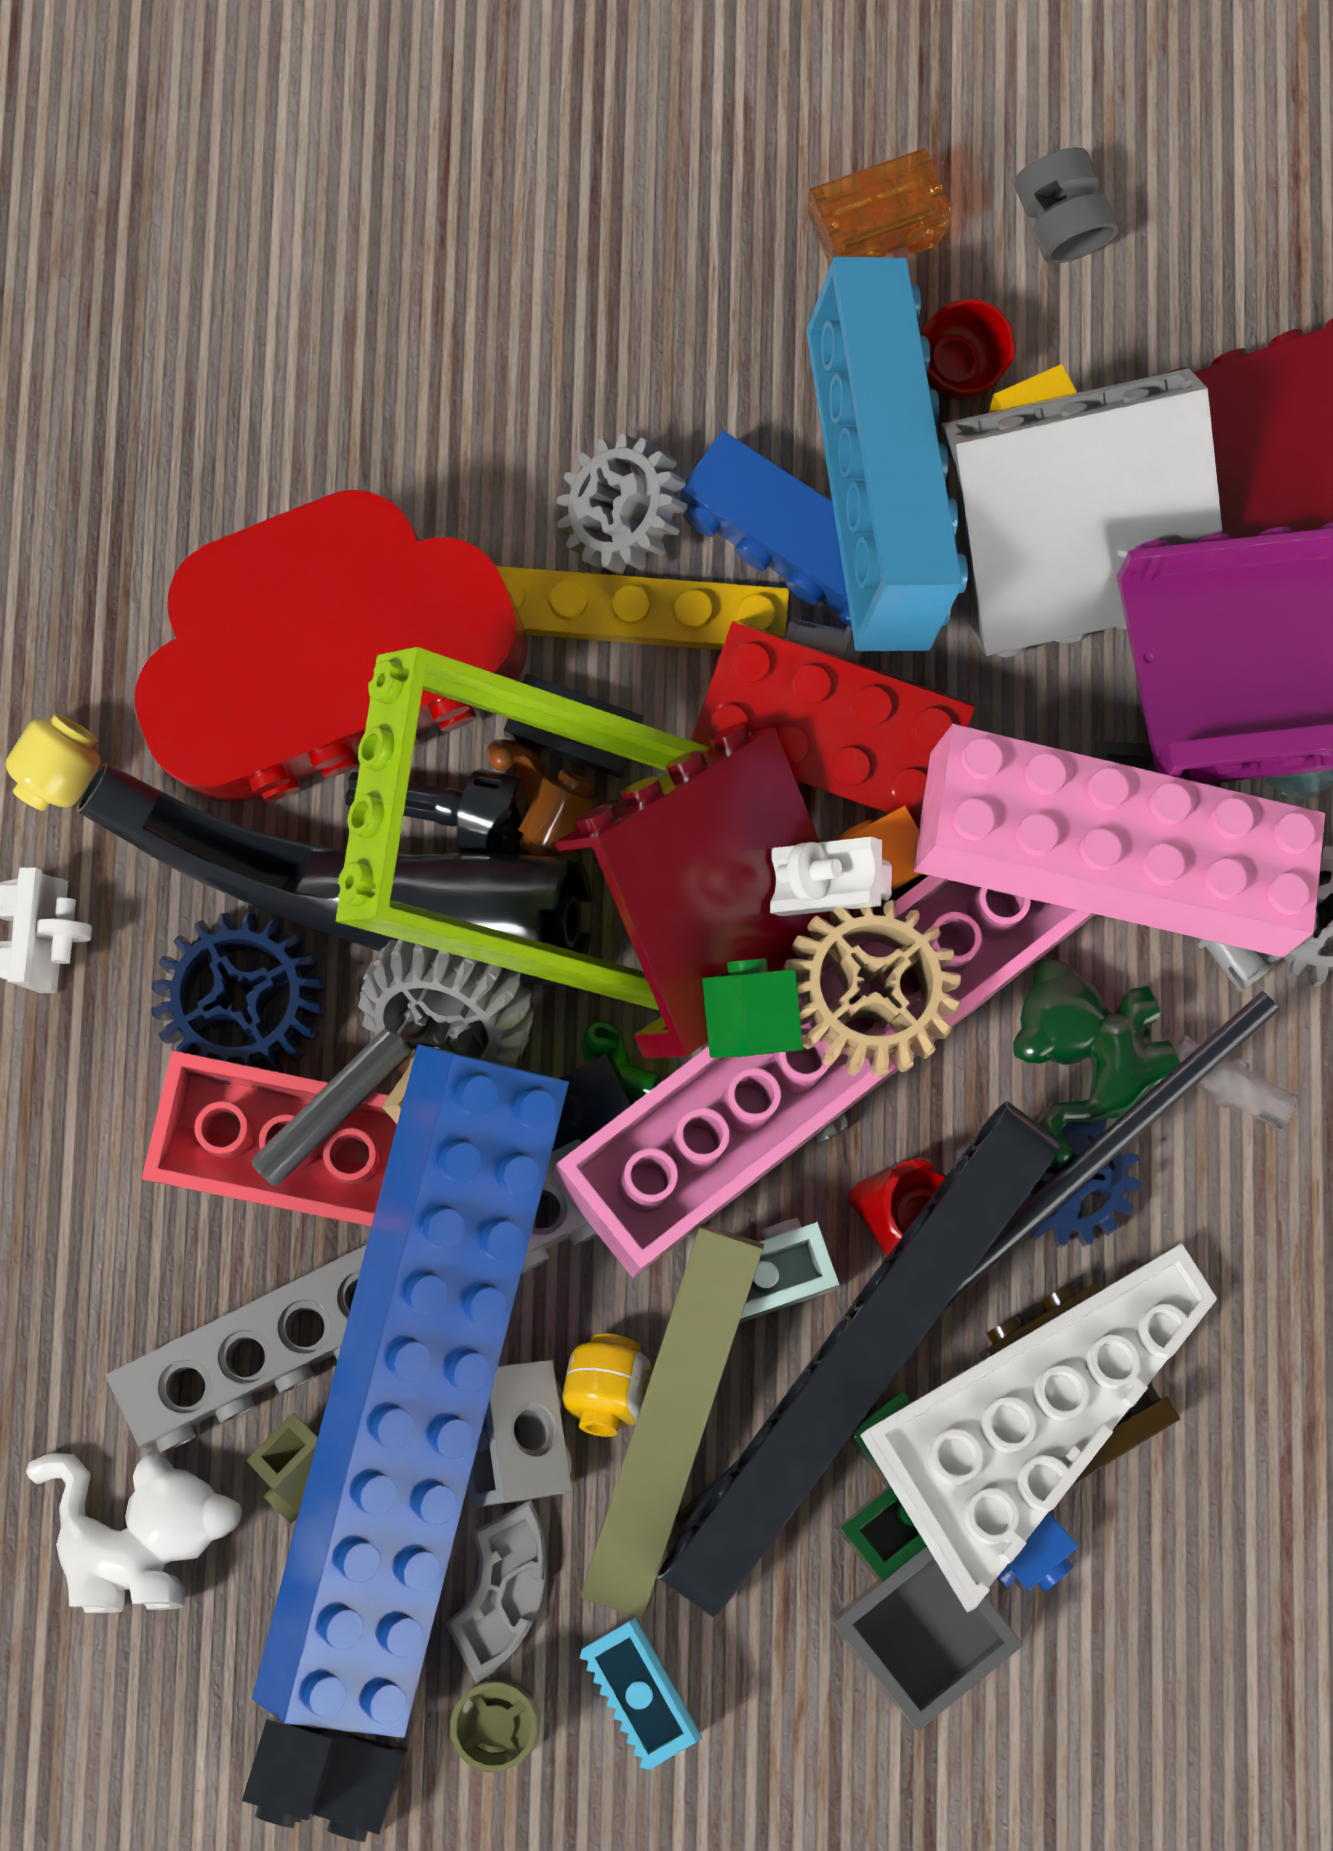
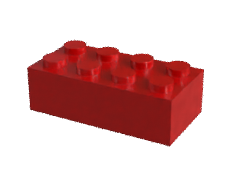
M736 620L732 621L690 741L711 747L709 738L713 734L734 725H746L748 732L775 727L796 781L889 814L906 806L914 822L920 824L930 753L952 724L968 727L975 704Z

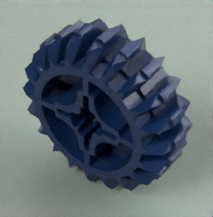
M228 912L219 915L220 932L212 934L210 928L203 920L195 923V930L201 938L199 942L192 946L187 938L179 935L174 940V944L184 954L180 962L169 956H162L159 961L162 969L173 975L172 980L159 979L152 982L151 989L155 994L170 998V1001L153 1006L151 1008L152 1016L156 1020H174L163 1027L159 1032V1037L165 1044L175 1043L183 1039L175 1050L177 1052L191 1055L199 1054L201 1057L258 1068L257 1064L265 1062L270 1071L283 1073L282 1065L276 1056L285 1050L291 1059L300 1061L304 1054L299 1046L293 1042L296 1035L298 1034L307 1040L314 1041L319 1034L314 1026L303 1021L304 1016L320 1017L325 1015L326 1007L322 1002L307 998L309 995L325 990L324 979L319 976L303 977L318 965L315 955L313 953H304L294 957L303 944L301 936L297 933L288 935L278 943L282 935L283 926L276 919H271L261 934H259L258 917L253 912L245 914L241 930H235L234 921ZM243 950L259 952L271 957L280 966L270 971L263 967L253 972H241L233 966L226 953ZM210 963L214 975V987L209 995L197 1002L199 1008L189 1013V995L192 985L200 971ZM227 973L237 986L241 985L245 992L250 987L254 988L253 991L246 995L249 1005L247 1010L253 1019L252 1024L248 1022L241 1011L237 1012L232 1004L227 1010L224 1008V1006L232 1001L229 992L231 987L225 978ZM289 984L290 999L285 1016L278 1027L271 1034H268L263 1020L264 1008L270 1000L280 995L279 988ZM225 1024H236L243 1028L251 1045L243 1047L216 1045L197 1034V1031L209 1025L215 1029ZM220 1080L223 1084H231L229 1081Z

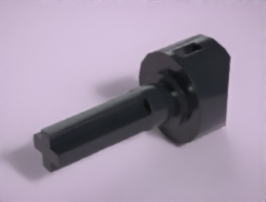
M477 769L469 777L464 791L450 787L440 788L408 782L403 816L434 821L440 825L457 826L458 844L463 853L518 855L521 849L519 842L523 833L519 831L522 819L514 796L523 777ZM352 772L348 779L349 789L345 795V803L348 806H351L355 799L359 774L356 772Z

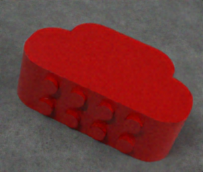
M361 490L340 491L203 545L181 563L171 581L167 601L169 620L176 639L169 641L155 651L142 668L135 688V710L152 756L161 768L199 795L213 801L238 803L262 795L265 802H270L300 789L298 781L319 772L322 773L323 778H332L359 766L357 760L358 748L365 734L370 703L368 685L374 677L373 670L376 665L377 655L420 647L517 681L526 661L527 638L523 623L504 580L493 561L482 550L463 540L449 537H435L420 541L406 516L386 498ZM422 690L416 734L437 725L440 726L441 731H450L462 727L477 718L474 710L479 708ZM415 736V742H414V744H416V743L418 742V739H417L416 736Z

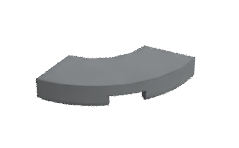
M532 1500L473 1531L480 1556L478 1581L465 1607L445 1624L476 1683L491 1674L518 1648L534 1622L542 1601L547 1571L546 1545L540 1519Z

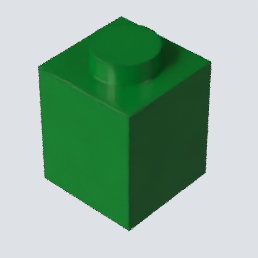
M767 958L727 962L728 975L702 978L710 1058L745 1057L803 1050L795 969L768 971Z

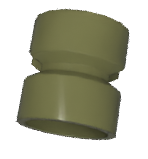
M506 1679L486 1680L469 1689L456 1703L450 1719V1738L457 1754L469 1766L484 1772H503L520 1764L531 1752L540 1731V1712L533 1696L521 1685Z

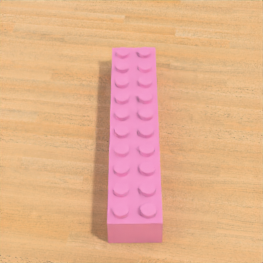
M929 875L895 901L896 913L894 918L903 921L911 910H918L920 919L914 929L923 935L928 928L933 926L939 927L941 934L931 947L935 952L944 948L954 950V959L948 965L941 968V971L954 972L961 975V984L954 990L944 992L960 1001V1008L955 1015L942 1016L953 1028L1096 914ZM859 940L848 942L852 948L859 945L868 955L877 958L886 957L896 951L892 947L876 941ZM826 955L821 966L820 985L823 998L830 1010L843 996V987L839 978L834 974L837 966ZM911 966L900 978V988L904 997L910 1003L906 1009L917 1019L921 1006V988L916 972ZM888 971L879 980L875 978L869 983L863 982L859 987L860 991L850 1004H855L864 995L868 997L874 992L880 993L883 989V983L892 971ZM867 1017L856 1018L845 1025L865 1035L887 1036L896 1034L890 1026L883 1029L879 1023ZM809 1023L801 1026L802 1040L809 1030L812 1029ZM931 1037L933 1043L938 1040V1038ZM822 1040L810 1049H806L803 1046V1050L745 1057L710 1058L708 1046L557 1162L552 1177L634 1279L698 1229L701 1223L704 1224L899 1069L889 1057L887 1073L883 1077H874L869 1059H864V1064L856 1076L849 1075L846 1070L848 1056L840 1053L831 1066H827L822 1062L823 1054L829 1048ZM912 1051L913 1058H915L917 1055Z

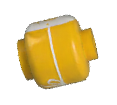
M596 1334L591 1337L590 1342L580 1344L571 1353L562 1392V1403L568 1413L580 1420L579 1428L584 1432L601 1437H613L618 1434L619 1428L636 1425L653 1372L650 1360L641 1353V1346L636 1341L615 1334Z

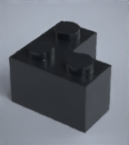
M272 1716L266 1719L242 1801L258 1806L255 1817L260 1820L283 1827L294 1828L296 1822L300 1823L302 1819L308 1821L315 1815L330 1820L327 1827L328 1832L351 1840L365 1842L368 1832L380 1835L385 1830L408 1750L341 1730L286 1724Z

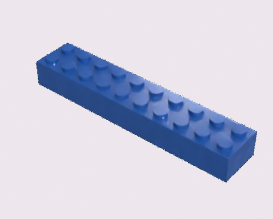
M417 1044L252 1700L283 1723L405 1737L569 1084L568 1081Z

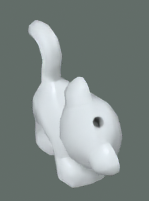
M147 1452L136 1466L133 1475L135 1492L128 1501L125 1515L127 1528L122 1531L113 1530L101 1522L85 1516V1501L91 1473L74 1454L48 1453L29 1462L26 1470L28 1478L36 1484H41L55 1478H62L66 1485L59 1506L61 1529L56 1546L60 1564L67 1578L69 1606L74 1608L83 1607L85 1613L122 1612L125 1600L124 1590L129 1589L132 1604H145L148 1610H167L185 1607V1587L176 1576L163 1572L165 1565L172 1561L198 1558L213 1540L223 1538L232 1532L240 1522L242 1514L239 1503L227 1496L215 1494L209 1484L187 1470L175 1469L165 1457L157 1453Z

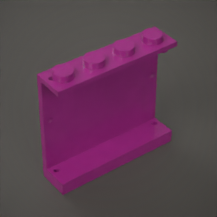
M1333 522L1322 526L1318 530L1294 532L1293 528L1282 526L1265 530L1254 537L1233 539L1230 534L1217 533L1205 536L1195 543L1170 545L1168 541L1154 540L1142 543L1133 550H1129L1116 577L1156 773L1202 784H1213L1332 770Z

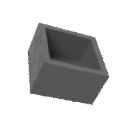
M927 1546L883 1582L877 1581L829 1620L910 1725L918 1731L1024 1645L986 1596L975 1609L968 1613L966 1612Z

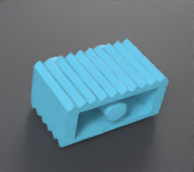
M636 1617L582 1648L580 1659L589 1661L586 1671L595 1673L593 1683L602 1685L600 1695L609 1697L606 1707L615 1709L613 1719L622 1721L620 1731L628 1733L626 1743L635 1745L633 1755L641 1757L640 1768L650 1770L702 1739L699 1730Z

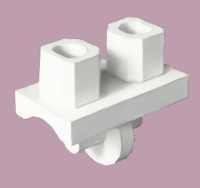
M863 837L821 843H799L796 846L772 848V862L776 874L775 893L770 901V913L788 916L827 912L839 908L881 906V901H887L891 896L892 866L889 861L882 859V840Z
M19 868L18 879L0 882V918L6 921H14L12 941H0L1 979L38 993H57L60 964L70 963L72 942L90 941L92 933L91 925L74 921L76 900L67 898V880L45 875L38 868Z

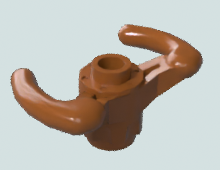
M495 739L488 744L486 758L497 771H507L513 766L516 769L517 775L523 777L521 785L530 807L519 828V831L523 833L519 846L534 856L576 857L579 849L558 851L555 842L578 828L575 820L583 813L604 805L615 806L621 802L618 799L604 800L596 798L592 795L595 785L570 771L561 769L558 776H554L546 764L541 761L540 754L534 748L524 743L507 739Z

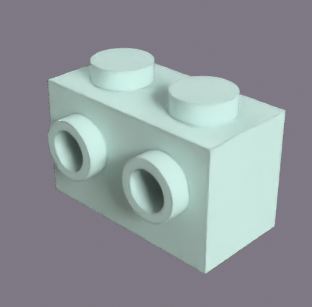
M794 1218L762 1230L764 1240L760 1241V1243L765 1245L739 1323L836 1290L839 1282L818 1222L801 1227L799 1219Z

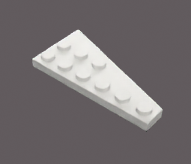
M1182 1243L892 1414L860 1435L967 1613L975 1609L983 1600L996 1578L1007 1564L1011 1563L1019 1554L1032 1532L1047 1513L1055 1508L1111 1436L1114 1427L1129 1408L1136 1404L1147 1390V1385L1164 1363L1176 1353L1217 1300Z

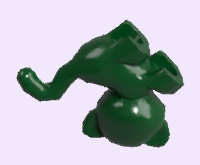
M1047 958L1036 962L1032 977L1034 985L1027 992L1020 1016L1021 1030L1013 1041V1051L1015 1057L1026 1063L1040 1064L1049 1060L1054 1063L1069 1065L1079 1063L1089 1057L1093 1064L1094 1075L1091 1083L1090 1098L1083 1101L1049 1104L1037 1122L1061 1139L1060 1149L1053 1162L1065 1165L1072 1160L1074 1154L1073 1147L1065 1139L1062 1129L1067 1124L1091 1125L1108 1118H1120L1181 1062L1170 1040L1145 1044L1144 1040L1150 1038V1031L1147 1025L1160 1019L1158 1002L1148 986L1131 989L1122 998V1003L1117 1011L1112 1013L1109 1011L1095 985L1077 976L1070 965L1058 959Z

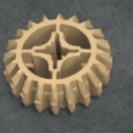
M893 900L884 902L878 916L873 914L872 907L854 909V918L848 909L845 908L830 911L831 924L818 916L814 917L808 924L812 938L797 936L791 946L795 954L801 959L787 960L783 966V970L795 969L796 981L798 982V1003H802V1006L799 1007L801 1026L809 1023L812 1028L802 1040L804 1048L810 1049L822 1040L829 1046L823 1054L822 1062L827 1066H831L840 1053L848 1056L846 1064L847 1073L856 1076L861 1070L864 1059H869L874 1077H883L887 1073L889 1057L901 1072H905L913 1066L912 1051L916 1055L927 1059L936 1049L931 1037L945 1039L952 1029L948 1021L942 1016L955 1015L960 1008V1001L944 992L956 989L961 984V975L954 972L941 971V968L948 965L954 959V950L944 948L935 952L931 946L941 934L939 927L933 926L928 928L921 935L914 929L920 919L918 910H911L903 921H899L894 918L896 904ZM859 940L876 941L888 945L896 951L886 957L877 958L868 955L859 945L852 948L848 942ZM826 955L837 966L834 974L839 978L843 987V996L830 1010L823 998L820 985L821 966ZM911 966L916 972L921 988V1006L917 1019L906 1009L910 1003L904 997L900 988V978ZM888 971H892L883 983V989L880 993L874 992L868 997L864 995L855 1004H850L860 991L859 987L863 982L869 983L875 978L879 980ZM867 1017L875 1020L883 1029L890 1026L896 1034L887 1036L865 1035L845 1025L856 1018Z

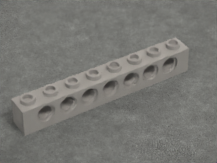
M580 1139L551 1152L541 1195L554 1198L559 1203L561 1212L558 1220L552 1226L545 1229L532 1228L521 1274L547 1262L550 1257L546 1249L570 1238L573 1246L576 1247L599 1236L552 1177L557 1162L581 1145ZM367 1245L106 1374L105 1377L138 1447L149 1449L157 1445L161 1454L173 1450L197 1436L192 1426L214 1415L217 1416L220 1424L233 1420L256 1407L252 1396L276 1385L280 1394L288 1392L315 1377L312 1366L334 1355L338 1360L350 1313V1294L357 1285ZM307 1311L319 1313L325 1325L322 1338L310 1347L297 1346L291 1337V1325L294 1319ZM258 1341L265 1352L264 1364L256 1374L249 1377H240L233 1369L232 1355L241 1343ZM197 1370L205 1381L204 1395L195 1405L182 1407L177 1403L173 1395L174 1382L183 1372Z

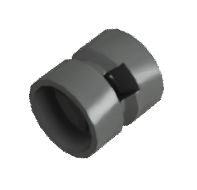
M1073 147L1050 153L1029 164L1015 177L1013 184L1025 213L1029 217L1038 218L1032 230L1042 255L1048 263L1059 264L1084 257L1109 243L1118 234L1119 226L1107 198L1103 194H1095L1100 180L1090 156L1084 148Z

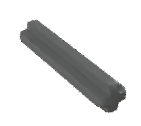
M383 1029L252 1158L251 1164L253 1168L269 1184L273 1186L279 1185L410 1056L411 1050L408 1044L392 1029Z

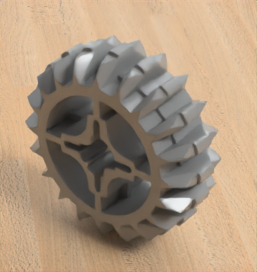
M400 939L398 941L390 940L387 946L380 950L376 960L370 963L363 977L365 982L361 988V999L358 1007L365 1015L362 1026L375 1032V1037L383 1029L390 1028L408 1044L410 1050L416 1049L417 1044L439 1047L441 1050L507 1066H512L518 1055H522L529 1040L528 1034L533 1025L532 1018L535 1010L530 1006L529 1001L532 991L525 986H521L519 983L521 972L503 970L499 966Z

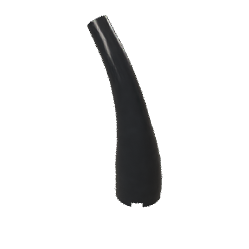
M106 762L96 772L77 807L78 813L151 857L207 886L257 908L379 952L383 947L387 946L390 940H399L335 922L339 901L338 895L340 893V885L337 883L340 873L344 868L346 850L310 845L244 828L183 803ZM479 853L397 854L390 900L588 955L591 933L579 932L580 908L578 902H591L592 896L587 871L579 858ZM520 973V984L566 986L554 981Z

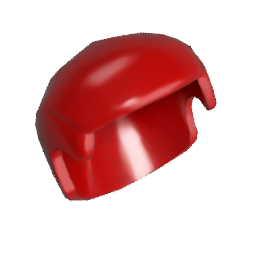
M977 298L953 301L943 306L929 319L920 333V336L928 338L930 346V361L926 373L928 384L938 393L957 400L983 395L994 387L1012 364L1016 354L1014 332L1011 323L998 307Z

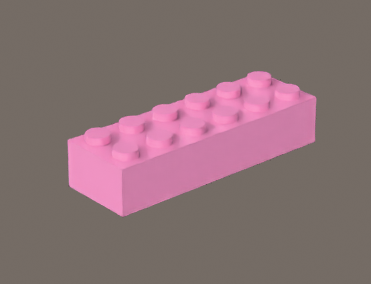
M952 724L930 753L913 872L1284 958L1314 933L1325 813Z

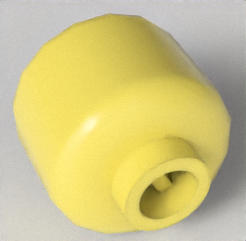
M55 713L51 720L38 718L31 721L5 762L9 775L17 782L13 793L19 799L40 811H46L50 804L64 808L73 806L78 802L101 766V757L94 748L98 739L80 724L58 713Z

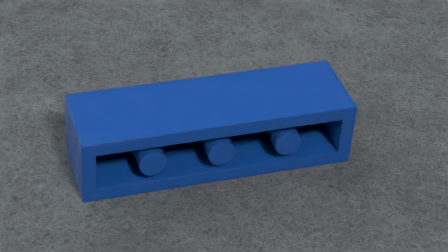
M722 430L687 478L686 486L680 490V501L687 504V510L684 511L683 518L701 534L714 537L717 533L736 546L734 549L735 553L751 567L759 571H765L769 567L787 579L786 586L804 602L817 605L820 601L840 614L838 620L845 628L848 624L851 625L832 501Z

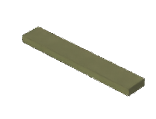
M701 1223L580 1598L643 1619L765 1244Z

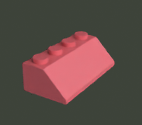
M172 1051L142 1179L371 1227L397 1127L395 1121L381 1107L389 1095L373 1092L279 1185L273 1186L253 1168L251 1164L252 1158L328 1083ZM220 1080L229 1081L231 1084H223Z

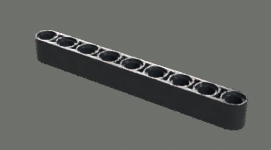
M1009 1101L1002 1103L992 1113L674 1545L658 1572V1579L712 1617L716 1616L726 1606L1048 1169L1060 1149L1061 1139Z

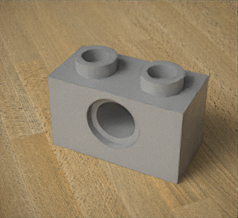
M553 1360L497 1367L468 1482L471 1508L533 1500L572 1492L570 1480L572 1459L564 1440L560 1413L562 1392L558 1381L555 1379ZM515 1423L519 1427L521 1434L520 1444L514 1434Z

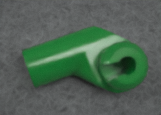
M596 1021L586 1028L581 1043L586 1063L604 1054H611L634 1100L638 1101L660 1084V1074L631 1065L622 1038L613 1024L608 1021Z

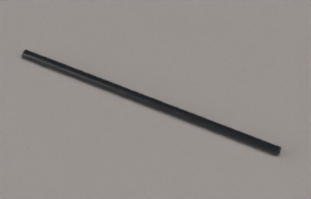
M1264 991L1259 992L1019 1207L944 1310L1280 1010L1275 1002ZM734 1464L676 1515V1520L684 1530L688 1528Z

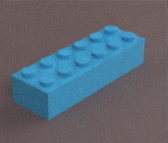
M833 257L806 329L855 651H930L941 627L948 624L951 607L958 593L965 591L968 579L966 557L964 554H957L954 537L958 526L957 503L954 498H948L945 484L949 465L948 450L944 443H938L936 424L939 417V398L935 389H929L926 374L930 361V346L928 338L920 336L917 321L921 308V294L918 284H911L907 258Z

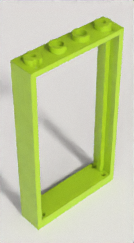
M420 647L377 655L376 665L373 670L374 677L368 685L370 703L365 734L358 748L360 767L355 799L348 813L349 837L344 868L340 873L337 883L340 885V893L338 895L339 901L335 922L659 1010L646 976L641 970L390 900L422 690L667 771L665 765L670 760L696 750L704 752L710 747Z

